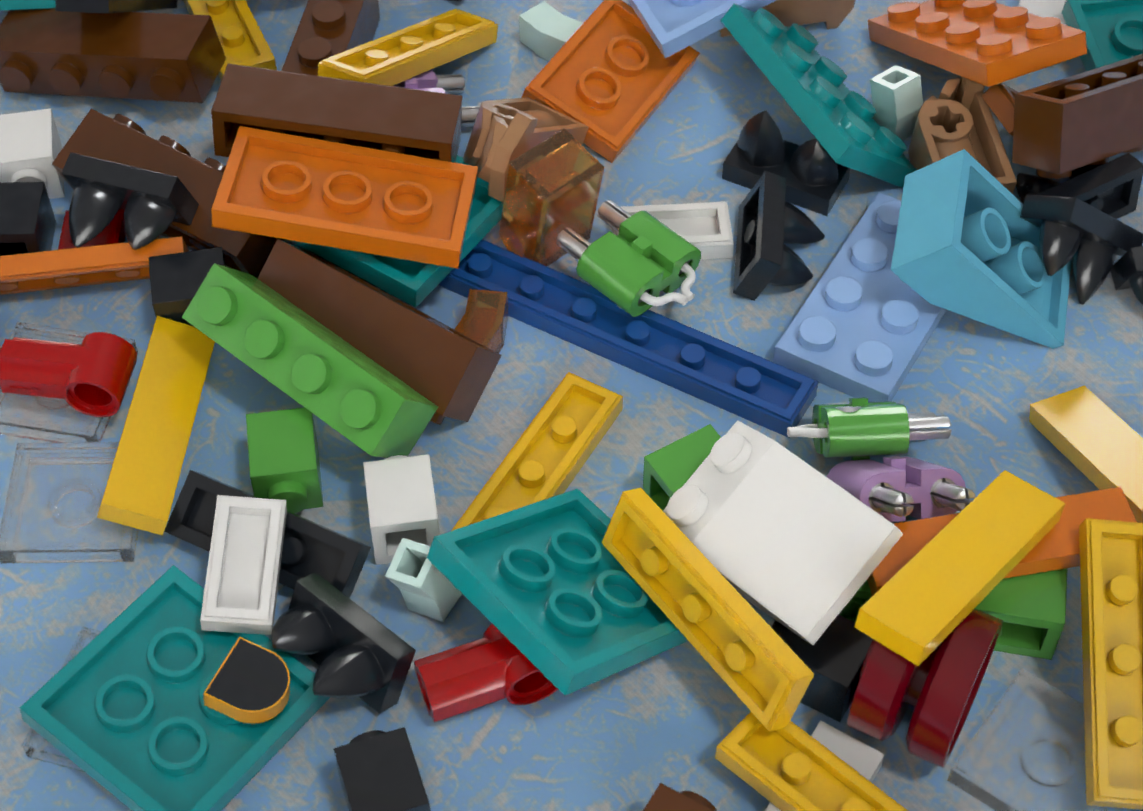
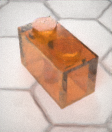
M565 128L509 162L499 235L507 250L545 266H549L567 254L565 250L556 244L558 234L565 228H571L585 240L590 238L605 168Z

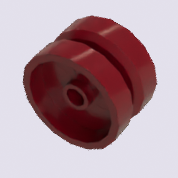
M973 609L919 666L873 639L859 674V683L849 711L848 727L883 742L895 733L908 706L912 705L915 707L906 735L909 754L944 768L980 688L996 646L1003 620Z

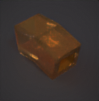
M469 289L466 312L455 330L499 353L504 346L508 323V293Z

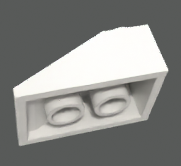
M738 420L714 444L708 457L684 486L671 496L663 510L744 599L811 645L817 642L903 535L894 524L781 444Z

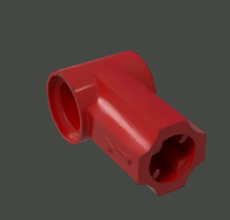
M106 332L88 334L84 337L81 344L14 337L12 340L5 339L0 350V387L3 393L65 399L71 407L85 415L109 417L115 415L120 409L137 362V352L127 340Z
M493 624L486 629L481 639L414 661L415 674L422 698L434 723L507 698L508 702L514 705L535 703L549 697L558 690Z

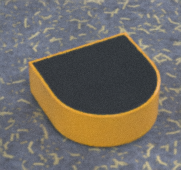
M239 637L204 691V705L243 723L256 724L266 722L276 717L285 708L290 696V674L286 663L279 655Z

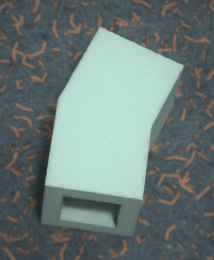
M543 1L519 15L520 42L540 58L550 61L580 28L583 22L562 15L546 1Z
M896 65L870 79L872 103L876 109V114L872 118L879 126L888 128L903 141L913 135L918 113L923 105L921 76Z
M402 538L385 577L400 589L409 611L444 622L462 593L426 558L431 546Z

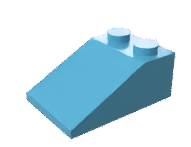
M965 149L905 175L891 271L930 304L1053 349L1064 345L1071 260L1054 275H1047L1040 253V227L1020 218L1024 204Z

